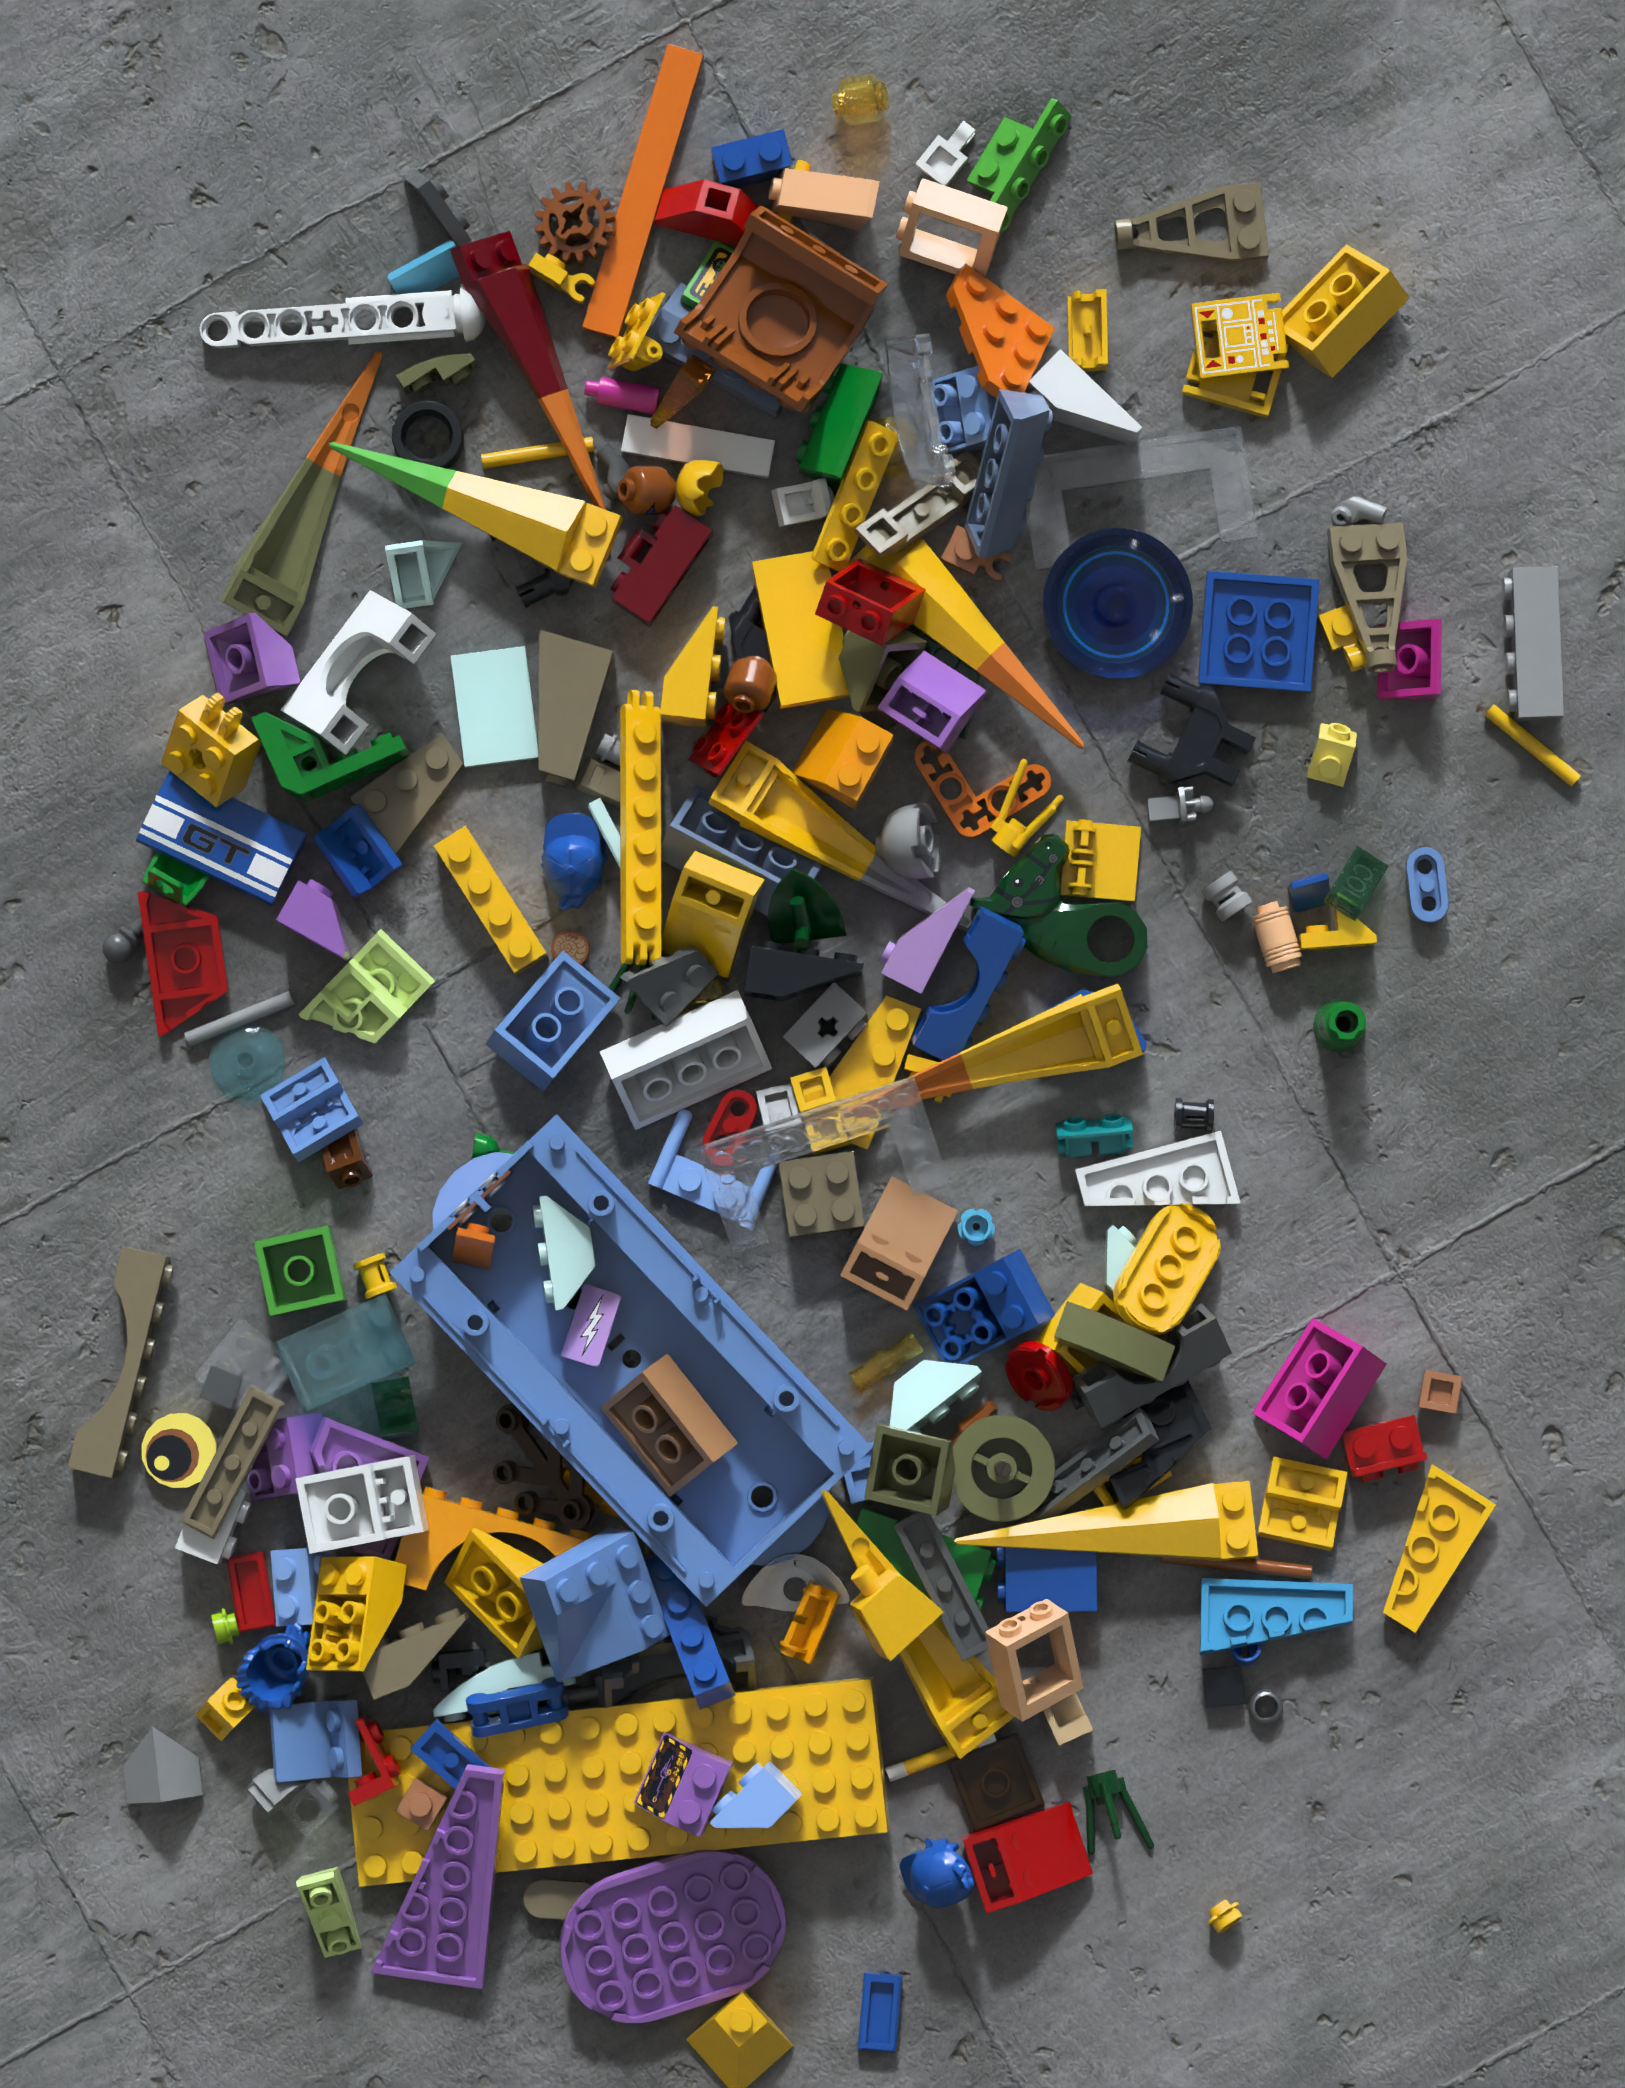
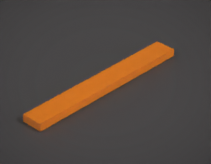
M667 44L618 206L616 221H614L612 226L616 234L615 236H609L608 244L610 247L605 249L582 325L583 330L614 339L620 336L704 54Z

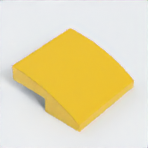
M1273 1456L1256 1536L1331 1551L1338 1515L1342 1506L1347 1472Z

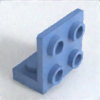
M339 1699L292 1704L289 1709L284 1707L280 1710L276 1708L269 1709L273 1770L276 1782L362 1776L360 1735L355 1721L358 1719L357 1700Z

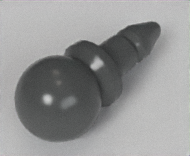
M141 915L128 929L121 926L118 929L119 934H112L105 939L102 951L108 961L117 964L123 963L130 958L133 947L140 945L137 938L143 934Z

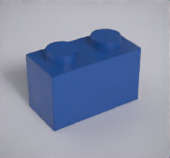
M784 129L711 147L712 160L719 184L742 188L770 181L773 177L778 178L785 168L793 169Z

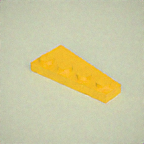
M889 996L884 998L868 1021L867 1026L863 1028L830 1075L840 1111L893 1085L920 1015V1008ZM883 1109L847 1118L842 1116L850 1144L868 1150ZM801 1117L802 1125L805 1126L803 1118Z
M1433 1464L1431 1465L1383 1611L1384 1614L1415 1634L1497 1506Z

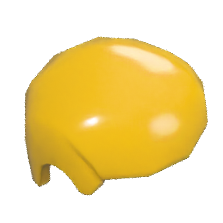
M692 460L684 465L676 481V495L682 510L691 516L699 517L704 515L707 507L713 506L714 502L709 499L708 493L711 489L721 487L723 484L724 469L721 462Z

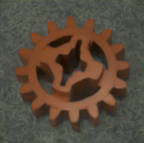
M566 182L565 192L560 193L556 187L552 188L554 198L552 200L544 197L541 199L546 208L545 211H535L536 218L542 222V224L534 226L537 235H545L539 240V243L543 249L551 246L549 254L556 258L562 253L563 261L568 265L572 261V257H577L581 265L585 264V255L590 254L595 260L598 259L599 256L596 249L599 246L609 249L610 246L605 237L615 236L616 234L614 228L608 225V223L616 221V216L614 212H605L612 206L608 198L600 200L601 192L598 188L593 189L589 194L588 187L584 182H581L578 190H574L570 182ZM570 201H577L576 204L563 205ZM595 210L599 214L598 230L592 225ZM553 217L557 220L559 225V228L555 232V237L553 236L551 229ZM571 219L574 221L580 219L582 225L579 228L574 225L570 227L568 223ZM587 242L580 246H573L574 243Z

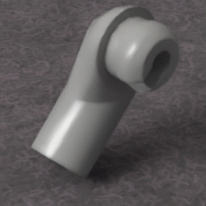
M1355 496L1337 504L1332 509L1331 521L1336 526L1352 525L1362 519L1382 524L1387 508Z

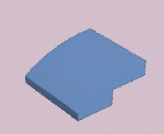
M325 1057L260 1095L273 1121L280 1129L298 1162L363 1124Z

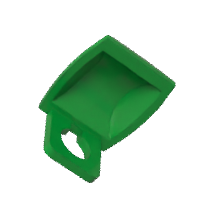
M156 851L146 870L142 883L186 907L202 890L210 876Z

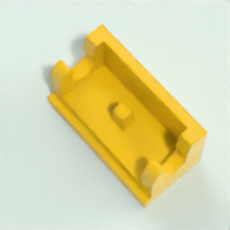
M1096 289L1092 294H1081L1079 290L1074 291L1071 296H1067L1068 357L1083 371H1106L1108 366L1107 289Z

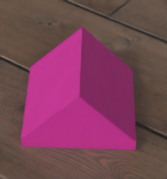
M1442 619L1398 623L1395 644L1397 668L1389 672L1377 673V699L1435 701L1441 695ZM1380 624L1378 628L1385 627L1386 624Z

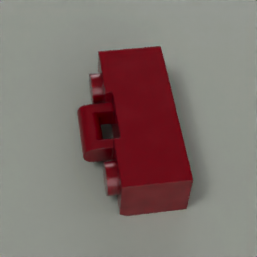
M676 505L671 512L666 510L660 514L653 525V529L657 531L654 537L643 529L637 528L617 557L619 561L631 568L628 574L622 571L610 588L614 592L611 597L612 602L649 628L713 536L712 529ZM645 543L652 546L641 563L634 560Z

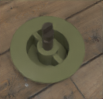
M994 1415L982 1418L967 1427L953 1446L956 1470L953 1491L959 1501L969 1511L981 1518L998 1522L1020 1519L1036 1510L1044 1502L1051 1490L1055 1476V1461L1052 1449L1044 1435L1031 1423L1021 1418L1010 1415Z

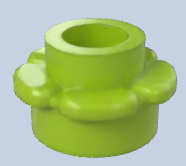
M221 1608L222 1612L211 1615L218 1644L229 1642L232 1645V1637L239 1635L234 1613L227 1615L225 1608Z

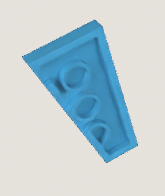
M1201 1578L1199 1656L1348 1626L1353 1622V1584Z

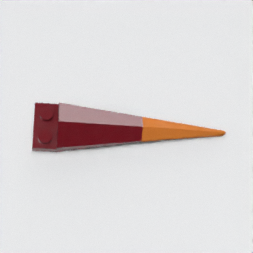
M503 232L451 249L450 252L464 288L472 296L537 397L564 446L592 505L606 510L528 264H522L511 232Z

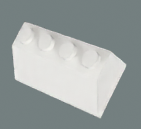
M738 990L674 1018L667 1027L660 1024L600 1051L635 1130L772 1069Z

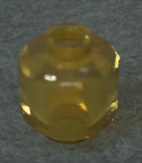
M863 74L841 79L838 91L832 93V105L835 114H841L848 125L879 121L884 111L889 109V96L885 82L879 81L874 74Z

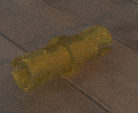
M909 1332L885 1350H882V1348L875 1352L876 1356L848 1374L859 1391L863 1393L890 1374L891 1377L897 1373L896 1369L923 1353L924 1350L912 1332Z

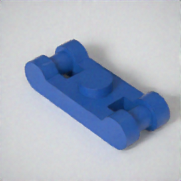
M549 1677L539 1684L492 1694L475 1693L466 1698L467 1711L473 1717V1720L470 1722L472 1735L478 1738L488 1737L566 1719L569 1716L566 1701L562 1699V1695L565 1692L563 1681L558 1682L555 1677ZM547 1700L548 1703L544 1707H537L538 1701ZM499 1711V1716L488 1717L487 1712Z

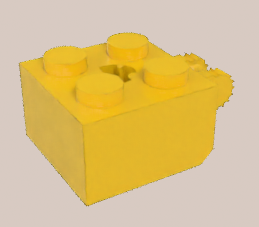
M219 693L214 694L209 699L201 695L178 710L161 764L216 808L246 788L261 745V740L240 725L243 714L241 710L237 707L231 708L227 713L222 710L225 699Z

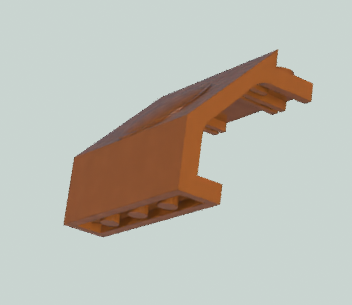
M761 205L749 215L743 226L746 230L734 252L698 305L679 321L674 333L681 337L682 342L689 348L697 351L702 350L713 357L714 362L721 368L729 371L734 370L744 376L746 382L753 388L761 391L766 390L776 396L778 402L785 408L794 411L798 410L806 415L862 333L888 283Z

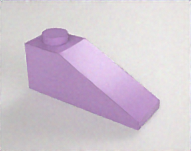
M968 887L903 934L896 944L889 941L879 960L886 964L881 973L922 994L975 890Z

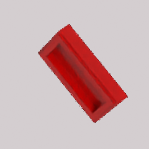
M261 1551L230 1557L229 1560L226 1559L239 1633L276 1626L275 1608L265 1552Z

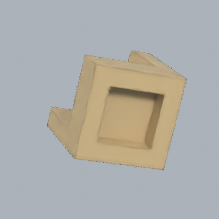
M1076 1693L1043 1710L1058 1745L1093 1731Z

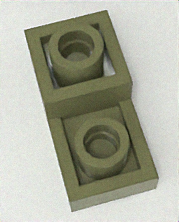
M472 354L446 355L414 365L397 374L396 377L406 394L413 390L417 394L430 387L434 383L433 377L439 375L445 386L451 383L458 386L474 375L472 370L477 367V364Z

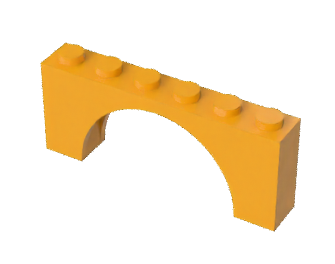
M425 1486L422 1496L429 1530L402 1536L395 1562L407 1565L405 1585L428 1590L440 1564L456 1547L465 1542L470 1530L474 1528L487 1534L506 1532L523 1535L539 1542L556 1557L591 1538L593 1533L580 1529H570V1533L567 1534L555 1530V1522L534 1517L533 1524L518 1520L519 1512L498 1507L497 1513L482 1510L483 1502L461 1497L460 1503L445 1499L447 1492Z

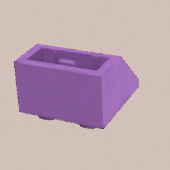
M923 651L897 677L878 706V709L891 720L944 754H947L986 695L987 690L926 651Z
M322 1412L277 1419L247 1476L251 1501L296 1494L298 1490L295 1478L318 1474L310 1455V1449L323 1418Z

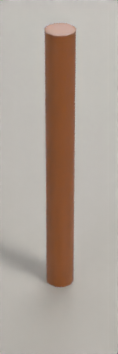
M1160 1557L1161 1563L1309 1581L1312 1576L1311 1565L1254 1558L1209 1561Z

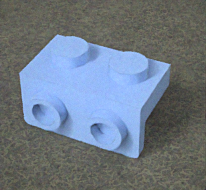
M309 1548L270 1551L276 1627L287 1626L296 1622L300 1625L312 1624L321 1557H330V1550L309 1554Z

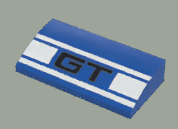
M169 771L145 818L136 842L272 906L305 845L307 833L234 798H230L216 808L178 776Z

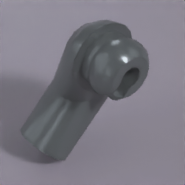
M607 443L595 456L608 469V483L603 486V493L608 499L615 501L619 499L618 484L630 466Z

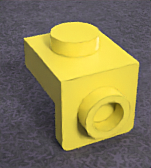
M1322 723L1319 728L1318 739L1308 768L1307 777L1343 787L1355 750L1357 733L1339 723H1331L1330 725Z

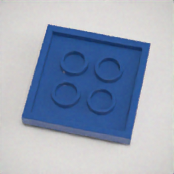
M1207 570L1198 684L1310 693L1320 579Z

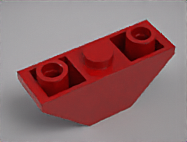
M703 179L664 189L654 224L737 246L746 230L743 227L749 215L759 206L741 189Z

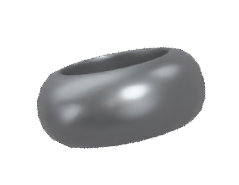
M1262 1689L1250 1698L1248 1711L1256 1722L1269 1725L1281 1717L1283 1702L1276 1692ZM1263 1696L1272 1697L1276 1702V1711L1268 1718L1260 1717L1255 1710L1257 1700Z

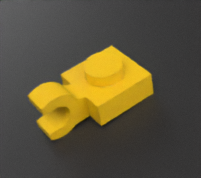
M536 253L528 265L533 275L557 290L564 291L578 304H583L585 297L576 292V286L580 283H586L593 288L595 285L594 279L588 274L578 273L576 275H569L564 270L566 264L551 254H547L544 258Z
M1346 605L1319 615L1318 620L1331 652L1339 649L1343 650L1351 673L1365 668L1367 664L1366 658L1358 644L1359 639Z

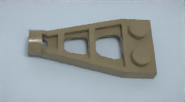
M1260 182L1222 186L1133 219L1114 221L1117 250L1138 249L1224 262L1258 260L1269 257ZM1216 208L1221 209L1225 213L1227 238L1221 242L1200 239L1195 233V218L1203 212ZM1176 217L1184 219L1186 239L1184 241H1163L1158 237L1157 224L1160 221ZM1132 228H1135L1138 232L1137 239H1133Z
M1404 524L1330 526L1327 536L1331 568L1364 652L1367 671L1371 673L1392 671L1397 668L1395 644L1407 565ZM1383 564L1387 569L1384 590L1381 592H1363L1356 581L1354 567L1358 565ZM1384 603L1387 607L1386 626L1369 628L1365 621L1362 609L1363 604Z

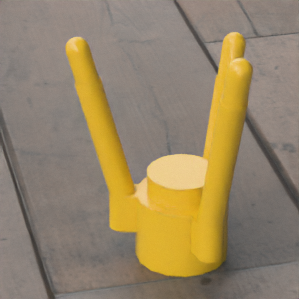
M1026 759L1020 761L999 815L991 825V828L997 832L991 840L1015 858L1029 838L1056 812V808L1064 800L1062 795H1058L1027 827L1014 818L1009 823L1005 822L1028 764Z

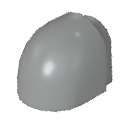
M272 1768L256 1776L252 1780L254 1785L248 1789V1792L271 1817L291 1801L303 1789L305 1783L303 1780L276 1782Z

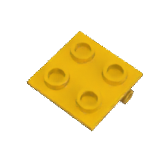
M661 292L651 298H646L639 305L635 303L631 307L625 318V323L628 324V327L623 337L618 336L610 348L608 355L612 359L607 367L609 370L621 365L630 371H638L661 359L663 353L661 345L645 334L665 293Z
M1079 819L1078 821L1066 820L1065 842L1068 844L1070 852L1066 863L1062 867L1061 895L1135 902L1141 827L1093 823L1092 820Z

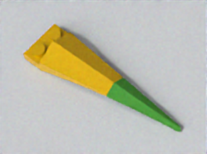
M335 442L329 443L330 447L336 452L433 503L556 573L594 588L597 586L623 521L621 515L591 505L583 500Z

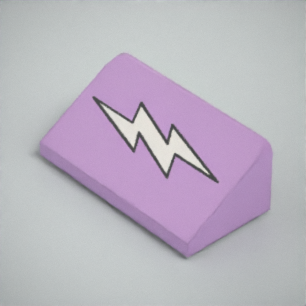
M584 1283L560 1356L598 1368L622 1295Z

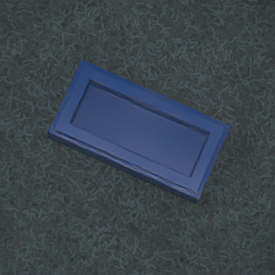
M864 1972L858 2050L896 2053L902 1975Z

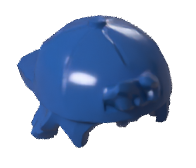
M580 813L557 815L551 818L545 827L544 853L541 857L543 861L541 867L543 868L546 884L559 897L556 904L562 910H568L571 907L578 909L585 903L587 897L600 885L604 864L608 859L607 854H604L607 842L604 839H600L596 823L591 817Z
M297 1622L288 1624L285 1633L269 1635L257 1644L255 1648L247 1652L248 1655L243 1658L244 1664L237 1669L236 1686L238 1689H241V1696L249 1698L250 1705H256L254 1709L270 1714V1708L280 1710L284 1707L289 1709L295 1697L301 1696L302 1687L310 1671L306 1670L310 1633L308 1631L303 1633L302 1626Z
M927 1838L924 1850L914 1852L902 1858L899 1864L902 1878L910 1893L918 1901L933 1908H943L966 1899L976 1885L968 1864L956 1853L959 1845L957 1843H948L949 1841L946 1838L936 1841Z

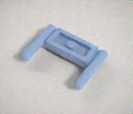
M686 1109L679 1110L648 1184L752 1227L777 1170L778 1162L782 1158L781 1150L775 1147L768 1150L752 1187L677 1155L692 1119L690 1111Z

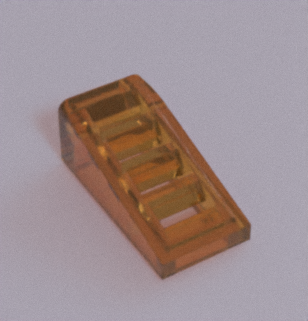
M695 355L689 356L650 420V425L657 429L701 393L716 372L715 368Z

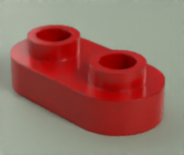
M733 1090L722 1098L703 1137L704 1151L711 1159L725 1162L737 1155L757 1114V1104L751 1094L743 1090ZM741 1102L745 1105L746 1111L742 1116L732 1114L731 1107L734 1103ZM725 1136L728 1138L729 1146L725 1150H718L715 1147L714 1141L717 1137Z

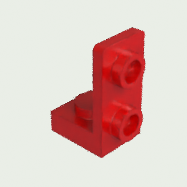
M368 1715L355 1721L381 1776L377 1778L375 1771L354 1781L357 1788L347 1793L353 1806L401 1784L398 1776L401 1775L400 1767L392 1754L387 1756L381 1743L385 1740L384 1733L377 1720L371 1721Z

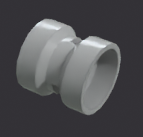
M1232 870L1201 891L1205 899L1213 902L1215 905L1216 915L1221 922L1229 919L1253 902L1248 893L1241 891L1238 887V879ZM1235 892L1236 895L1221 904L1220 901Z

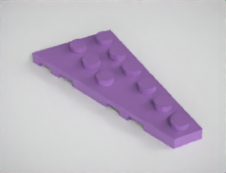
M467 1764L370 1973L483 1989L486 1978L505 1769Z

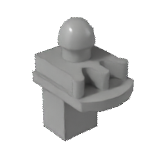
M1193 787L1177 788L1175 791L1176 796L1148 798L1146 800L1149 823L1179 820V825H1185L1186 822H1194L1196 820V812H1201V814L1207 813L1214 805L1213 800L1207 795L1193 798Z

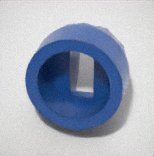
M1261 1643L1248 1646V1658L1242 1657L1241 1647L1230 1649L1232 1659L1241 1666L1254 1664L1260 1657Z

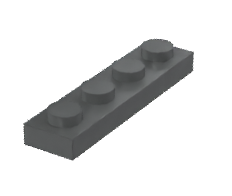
M1139 1407L1055 1470L1053 1485L1048 1496L1036 1510L1030 1513L1033 1522L1059 1516L1158 1442L1159 1438L1149 1415Z
M916 1512L893 1524L931 1601L944 1612L940 1615V1618L962 1661L988 1649L985 1632L989 1628L931 1515Z

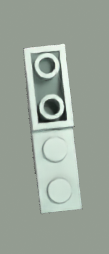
M537 1650L519 1659L514 1656L481 1670L452 1690L433 1709L434 1717L443 1716L444 1722L466 1719V1698L475 1693L492 1694L509 1690V1688H520L541 1683L546 1678L555 1677L551 1664L543 1665L541 1650ZM572 1677L564 1680V1686L576 1684V1678ZM498 1710L487 1712L488 1715L499 1713Z

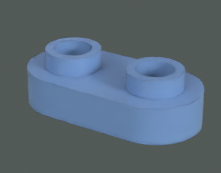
M1429 847L1418 848L1408 856L1405 863L1409 906L1412 915L1417 920L1423 923H1433L1446 914L1449 906L1445 866L1442 856L1435 849ZM1424 860L1430 864V872L1428 874H1422L1418 871L1417 864L1419 861ZM1424 898H1431L1434 901L1435 907L1432 911L1423 909L1422 900Z

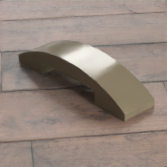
M966 450L940 468L938 477L889 512L883 508L857 526L855 533L879 557L892 554L914 543L946 521L972 499L980 463Z

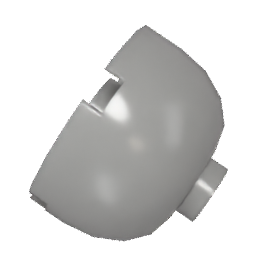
M927 803L911 804L896 809L887 816L882 825L881 834L876 836V850L879 857H884L887 866L895 874L906 879L935 877L933 873L938 872L940 869L941 838L940 834L933 837L930 823H937V819L931 806Z

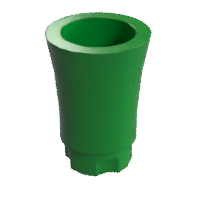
M1335 1000L1328 1002L1319 1009L1314 1018L1313 1029L1315 1037L1324 1048L1332 1052L1350 1051L1359 1045L1365 1035V1014L1359 1006L1348 1001ZM1343 1017L1348 1020L1349 1028L1347 1031H1340L1337 1028L1336 1020Z

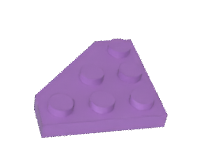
M326 1417L322 1418L310 1449V1455L318 1474L415 1455L419 1480H421L429 1460L428 1456ZM398 1537L349 1546V1548L366 1556L390 1560Z

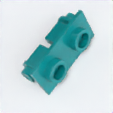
M1107 1114L1102 1116L1101 1119L1086 1120L1082 1117H1070L1063 1122L1055 1123L1058 1138L1057 1152L1058 1155L1065 1154L1066 1158L1092 1155L1091 1142H1098L1100 1155L1126 1153V1149L1133 1148V1128L1130 1117H1123L1120 1114Z

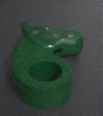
M1045 834L1039 838L1002 878L990 897L971 898L970 906L978 910L982 906L1021 925L1024 932L1022 938L1026 940L1024 947L1032 954L1052 965L1075 974L1095 976L1123 975L1139 965L1148 948L1147 927L1135 910L1119 902L1098 904H1065L1061 902L1060 872L1067 861L1070 849L1068 844L1055 834ZM1113 915L1122 918L1129 924L1133 932L1134 941L1126 957L1116 962H1105L1092 955L1088 947L1087 935L1089 928L1096 920L1103 916Z

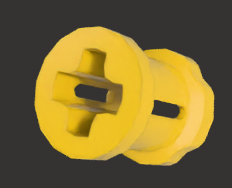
M385 1253L374 1255L353 1264L354 1269L359 1270L367 1292L364 1296L366 1300L398 1288L395 1282H391L384 1264L386 1259Z

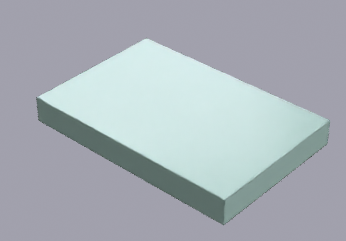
M521 646L451 655L465 768L538 759V741L526 647Z

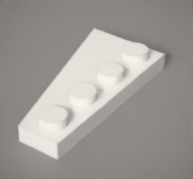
M1221 1131L1074 1170L1084 1206L1179 1205L1180 1203L1189 1205L1241 1204Z

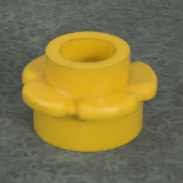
M1224 1900L1208 1912L1211 1916L1207 1923L1208 1926H1213L1218 1934L1234 1926L1243 1918L1237 1909L1239 1903L1235 1902L1230 1905L1227 1900Z

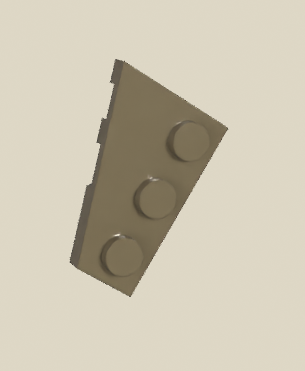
M441 733L353 794L350 799L354 805L361 804L397 856L402 846L411 834L415 832L423 818L435 802L439 800L464 764Z

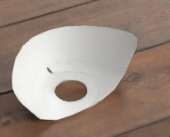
M800 1554L785 1555L774 1559L772 1562L786 1556L794 1557L770 1566L767 1564L751 1580L742 1596L743 1606H760L780 1611L795 1612L800 1601L795 1602L787 1599L783 1588L788 1579L798 1577L804 1580L807 1585L809 1580H813L841 1594L837 1604H846L850 1601L846 1588L826 1565L815 1558Z

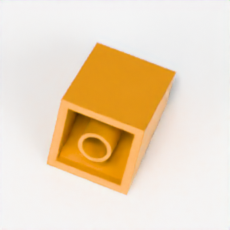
M827 708L791 772L800 780L856 810L892 747L894 735L861 716Z

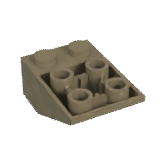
M458 1608L434 1617L436 1624L424 1628L423 1623L420 1622L402 1629L398 1632L400 1639L390 1643L387 1636L382 1637L363 1671L373 1700L408 1687L415 1682L469 1619V1611L460 1614Z

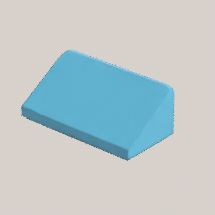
M449 240L389 273L387 277L395 294L432 292L459 277L450 252L451 249L456 247L454 241Z

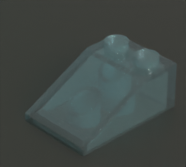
M386 1294L273 1343L304 1413L396 1374L416 1363Z

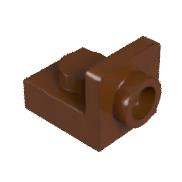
M357 1128L321 1149L326 1171L339 1189L357 1186L362 1181L373 1177L372 1169L365 1161Z

